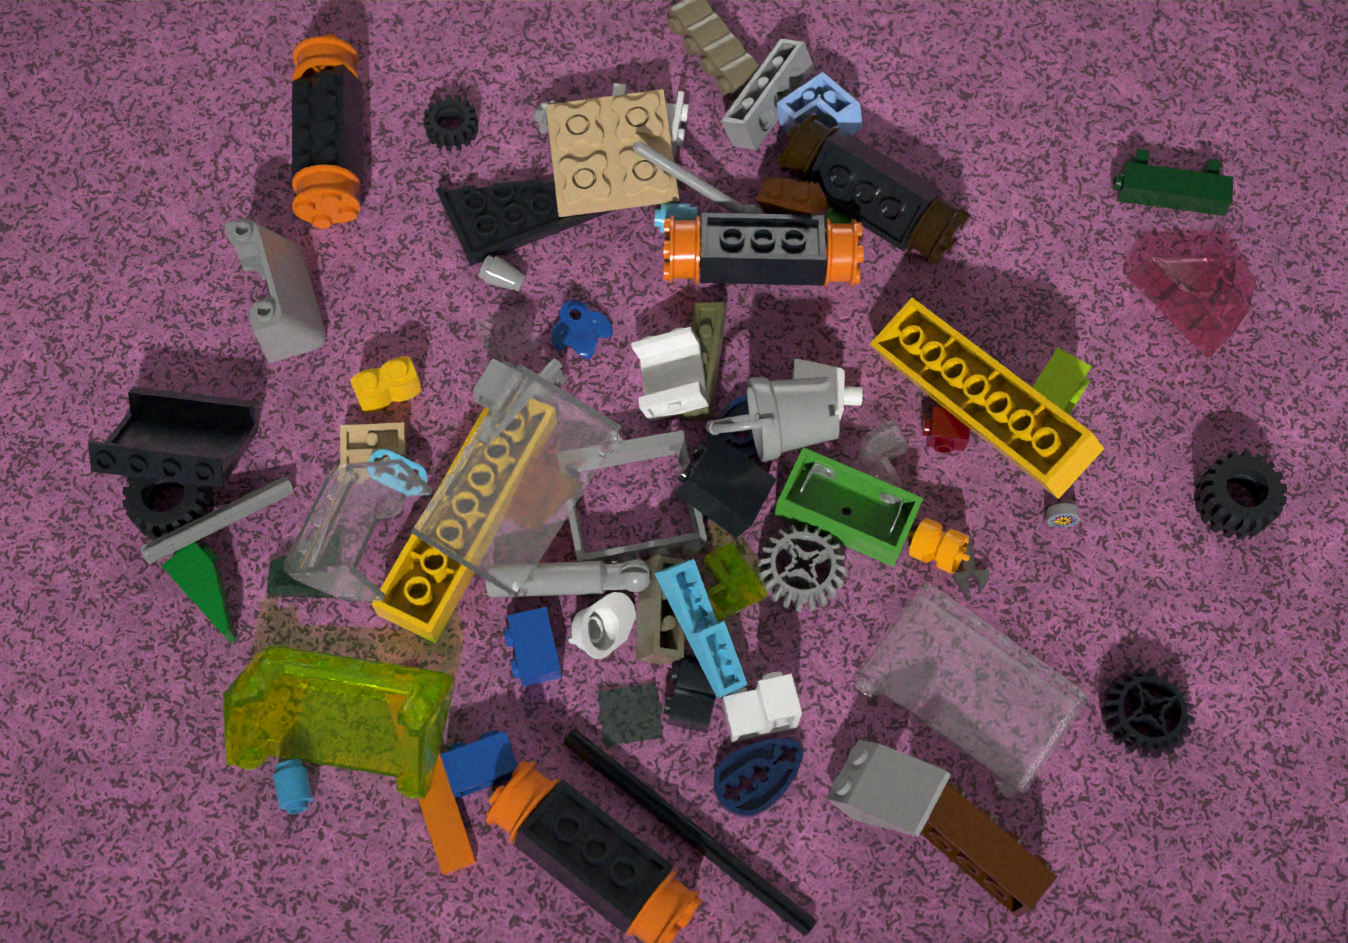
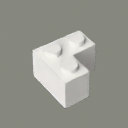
M772 672L762 677L763 680L758 681L756 690L748 691L746 687H742L723 697L722 707L731 743L797 728L802 711L792 674L783 675L782 672Z

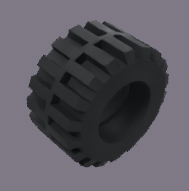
M1237 451L1230 452L1227 456L1219 457L1209 467L1196 485L1198 490L1194 493V500H1200L1195 508L1197 513L1204 512L1205 515L1201 518L1203 523L1206 524L1210 521L1214 525L1210 530L1217 533L1221 529L1224 531L1223 537L1229 539L1235 533L1237 540L1245 539L1248 535L1252 538L1263 532L1284 510L1282 507L1287 501V497L1283 495L1287 491V486L1280 482L1284 477L1281 472L1276 473L1273 470L1275 465L1271 461L1267 464L1263 461L1264 456L1259 454L1252 457L1249 451H1243L1240 455ZM1237 483L1247 488L1254 498L1255 506L1245 507L1236 503L1230 497L1226 484Z
M128 476L126 481L130 485L129 487H123L122 492L126 499L122 500V503L127 511V516L144 536L147 535L152 541L212 512L209 506H214V498L211 496L213 494L210 486ZM173 487L184 488L182 500L176 507L165 512L153 511L154 501L161 492Z

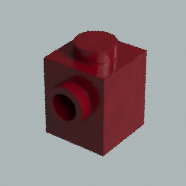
M933 406L930 416L923 419L922 436H927L926 447H934V450L939 453H951L953 450L964 451L969 442L970 428L945 408Z

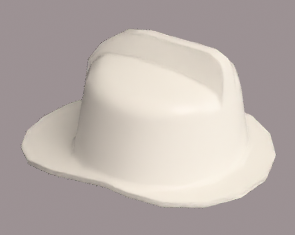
M612 592L602 597L592 606L582 609L573 618L571 635L567 638L568 642L576 644L578 648L594 659L605 658L627 640L636 619L633 602L624 593Z

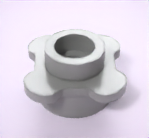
M556 101L543 102L534 111L533 119L539 124L538 130L542 134L549 131L546 105L556 104Z

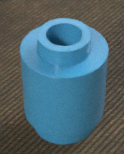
M300 759L288 760L275 765V774H273L272 778L279 809L287 810L288 814L307 810L308 804L314 800L307 767L302 765Z

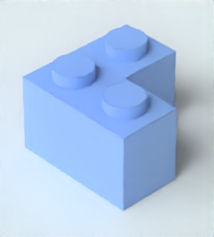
M824 72L776 103L780 127L787 134H789L795 123L802 124L805 118L812 113L818 114L819 121L830 128L837 126L851 135L863 128L860 103Z

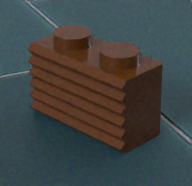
M768 175L765 177L757 195L758 204L762 211H764V214L824 215L825 218L830 207L819 183L814 184L813 181L810 183L808 181L803 182L802 180L797 181V179L792 181L791 178L787 180L786 177L781 179V177L776 178L775 176L771 177Z

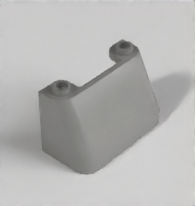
M239 219L225 223L227 237L239 256L244 272L249 270L256 271L260 274L262 280L267 281L271 297L255 302L249 311V318L253 332L268 362L272 363L320 348L326 340V331L300 246L252 220Z

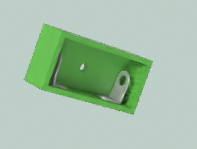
M803 447L777 501L774 516L800 527L807 524L809 531L813 533L816 528L820 527V536L825 537L831 534L832 541L894 567L923 498ZM844 509H847L851 512V514L849 516L843 515L842 511Z

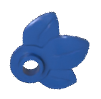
M571 300L562 306L559 313L560 321L552 329L551 340L556 351L565 349L570 345L578 355L590 359L596 350L597 338L611 337L613 329L608 319L602 313L589 311V308L583 302ZM576 310L580 313L581 317L578 320H573L569 313Z

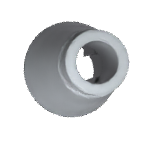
M490 255L486 257L478 275L479 278L484 279L486 284L517 292L520 291L521 285H523L526 279V275L497 255L495 257Z

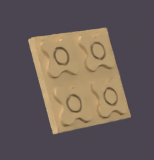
M664 89L546 105L559 217L679 201L676 178L633 150L634 143L641 141L674 162Z

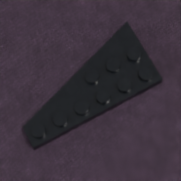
M541 179L494 183L492 187L474 188V185L463 186V189L447 190L446 187L435 188L470 266L483 262L488 255L492 257L499 256L615 211L610 210L559 217L555 181L541 182Z

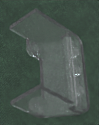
M402 459L342 464L335 467L327 475L284 562V571L294 580L343 601H383L386 594L369 581L363 572L356 569L379 519H387L398 515L403 509L407 496L431 495L433 489Z

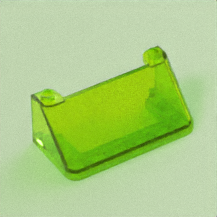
M269 646L263 648L223 693L226 765L251 770L263 764L269 756L300 759L310 763L397 777L396 789L399 793L407 798L425 799L431 788L453 696L454 679L451 675L439 671L292 647Z

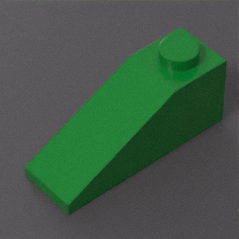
M193 542L179 550L161 567L225 638L232 643L236 639L221 572L214 564L219 559L207 545L200 548Z

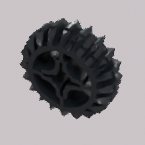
M1138 667L1134 670V674L1127 670L1121 675L1122 679L1116 677L1111 682L1113 688H1107L1104 692V695L1109 700H1104L1101 703V708L1110 712L1104 714L1101 717V721L1112 722L1113 725L1106 730V734H1113L1115 732L1119 734V737L1115 740V745L1119 746L1126 741L1129 743L1126 747V753L1131 754L1138 747L1140 758L1147 757L1150 752L1153 759H1158L1162 756V752L1170 755L1174 752V747L1180 748L1185 744L1183 737L1187 738L1192 733L1188 725L1195 722V717L1187 714L1194 709V704L1184 702V699L1189 696V691L1181 693L1178 691L1177 688L1180 686V680H1175L1171 684L1168 681L1169 672H1164L1158 677L1156 668H1150L1145 673L1142 667ZM1147 689L1157 692L1163 698L1159 699L1151 696ZM1129 692L1132 697L1130 702L1133 712L1125 717L1123 704L1125 695ZM1159 707V709L1153 713L1154 715L1144 714L1140 717H1137L1141 712H1143V709L1153 710ZM1170 708L1172 712V726L1168 733L1164 727L1167 725L1164 719V712ZM1141 726L1149 735L1154 737L1145 736L1137 732L1133 727Z

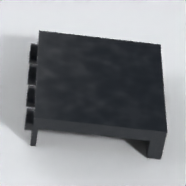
M132 387L128 392L130 410L105 442H88L91 472L222 488L258 432V402Z

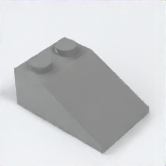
M858 740L851 749L841 773L834 780L832 789L826 799L855 821L919 837L951 774L944 769L882 744Z

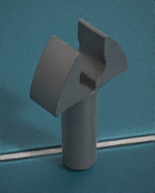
M969 536V543L965 554L971 556L968 562L962 560V571L955 572L952 577L958 588L965 595H968L969 586L967 578L971 574L977 580L978 593L981 594L988 581L989 569L980 570L976 567L971 537Z

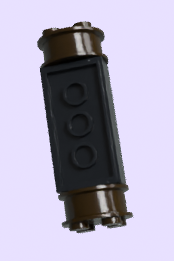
M816 113L809 114L802 124L798 122L794 124L788 134L790 141L776 160L782 172L789 170L799 176L803 182L808 181L810 183L813 181L814 184L818 182L831 207L850 219L862 222L863 227L901 251L906 249L910 252L915 249L929 258L928 264L930 265L934 263L938 265L945 254H950L958 241L955 235L959 229L963 230L972 216L968 213V207H957L946 200V194L942 190L842 128L840 129L837 126L830 128L819 121V115Z

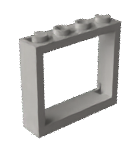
M683 430L556 453L577 562L603 561L605 564L626 563L635 559L652 558L656 555L669 557V553L682 551L684 555H691L701 551V547H706L707 535L702 513L688 503L687 508L693 533L602 551L585 553L570 474L676 454L680 472L687 463L690 464Z

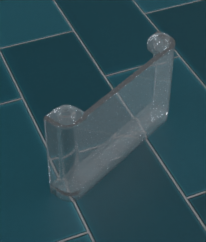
M519 364L410 533L510 596L516 598L519 593L525 596L535 578L531 577V574L608 452L614 455L624 438L619 435L622 426Z
M925 582L919 585L852 677L856 681L855 686L860 692L869 697H872L873 694L881 696L882 693L992 771L995 774L996 789L1010 799L1016 797L1019 800L1026 794L1089 701V697L1081 688L941 590Z

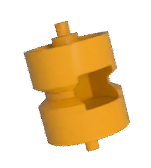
M927 517L922 520L916 532L909 531L908 536L913 538L909 549L910 557L926 563L933 559L936 561L938 569L949 574L955 573L962 560L967 562L970 560L971 556L965 554L969 543V535L955 529L944 532L941 523Z

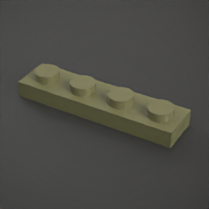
M724 302L694 303L691 328L700 340L709 406L678 414L682 420H712L727 306Z

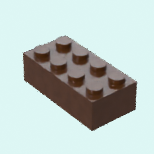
M946 783L920 834L1014 916L1018 918L1029 912L1058 877L1051 871L1053 869L1051 864L1040 855L1035 854L1033 856L1022 847L1024 842L1015 833L1009 830L1006 832L994 823L996 819L988 810L981 806L975 807L967 800L968 795L960 786L955 783Z

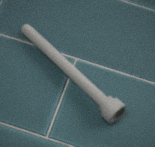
M637 141L634 143L633 150L635 153L728 211L740 214H762L763 211L753 204H740L643 142Z

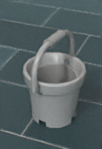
M766 377L750 378L747 382L749 414L715 421L710 420L706 423L705 427L713 435L752 429L757 453L762 462L777 459L782 453L838 439L840 432L839 415H835L834 404H837L829 377L769 381Z

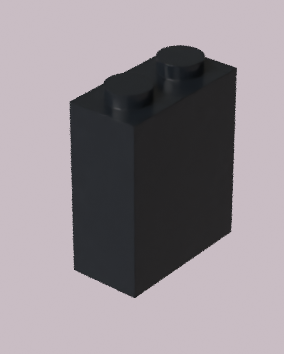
M713 435L706 442L700 440L690 453L693 460L691 464L687 463L679 472L676 479L680 483L674 493L737 538L752 526L776 478L723 439Z

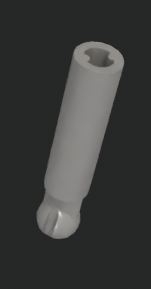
M636 559L617 564H605L603 561L489 565L486 571V589L490 598L604 594L606 590L640 592L644 591L651 583V569L645 562Z

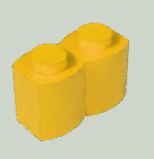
M408 356L391 359L380 368L363 370L350 379L363 413L381 411L393 401L400 402L411 399L422 390L418 375Z

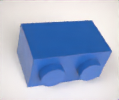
M547 607L507 615L509 626L504 627L503 631L507 647L514 646L516 658L510 659L514 679L520 678L524 687L562 678Z
M498 730L488 731L479 736V741L468 745L466 742L455 743L447 747V752L440 754L452 793L456 799L513 779L511 776L518 764L506 731L501 733Z

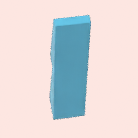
M695 560L680 562L654 573L716 697H723L748 685L725 621L717 622Z

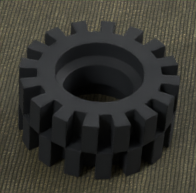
M445 95L446 100L442 101L441 97L436 98L437 104L435 105L433 102H430L428 104L429 110L425 109L423 122L427 138L429 137L432 145L436 143L437 148L441 150L443 146L446 147V151H452V146H456L457 151L462 150L461 144H464L466 147L469 146L470 139L474 141L476 132L478 133L475 108L469 104V100L466 98L461 102V96L455 95L454 100H451V95ZM455 116L462 120V124L452 130L440 127L441 121L446 117Z

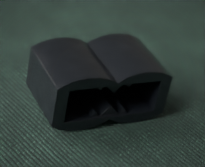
M684 655L681 663L675 662L671 682L677 684L674 695L667 694L663 714L669 715L668 725L708 733L716 695L697 657Z

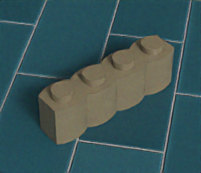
M682 0L669 7L667 24L671 32L682 37L687 52L691 55L695 54L704 73L707 75L711 74L715 78L720 93L722 95L727 94L733 101L736 100L760 68L758 63L745 51L741 42L728 30L723 20L713 12L706 0Z

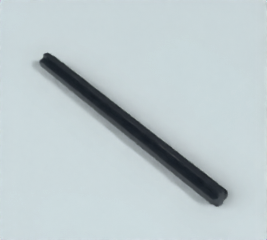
M572 729L567 734L564 744L802 935L806 936L810 933L816 924L814 917L577 729Z

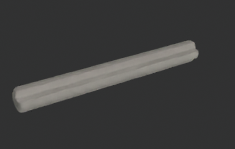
M282 477L142 545L140 548L142 556L146 562L153 563L291 495L294 492L290 480Z

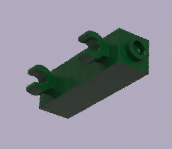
M1137 148L1136 157L1132 158V162H1125L1121 172H1116L1112 188L1117 191V201L1219 216H1224L1233 202V176L1219 175L1221 160L1208 158L1207 167H1203L1202 172L1148 165L1149 150Z

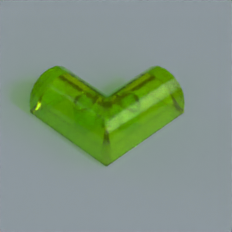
M733 543L707 554L704 558L705 564L719 583L706 590L717 622H722L768 597L769 594Z

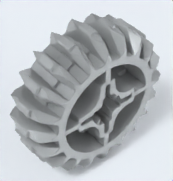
M807 524L803 525L801 532H798L794 525L790 526L789 535L780 529L777 532L778 539L774 537L768 539L767 544L769 547L762 548L761 555L763 559L758 561V568L763 570L759 573V580L767 581L763 590L771 592L775 589L772 600L776 602L781 597H784L783 607L785 609L790 606L791 601L796 602L795 609L797 612L802 610L803 603H807L808 609L814 611L816 607L815 600L824 607L828 603L827 597L835 599L838 594L836 588H842L844 584L840 577L845 576L847 569L841 566L845 563V555L837 554L841 548L840 544L829 545L832 540L831 534L822 538L820 537V527L816 528L814 533L808 532L809 527ZM799 546L810 547L815 551L805 552ZM783 551H786L788 555L787 560L790 564L784 568L783 573L778 574L775 563L776 559ZM826 561L829 575L819 585L815 570L820 567L822 562ZM797 563L802 567L808 565L807 572L803 568L797 570ZM799 582L805 586L806 590L797 589L788 584Z

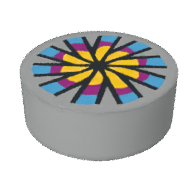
M1057 503L1046 510L1047 524L1049 526L1071 527L1080 521L1079 508L1072 503Z

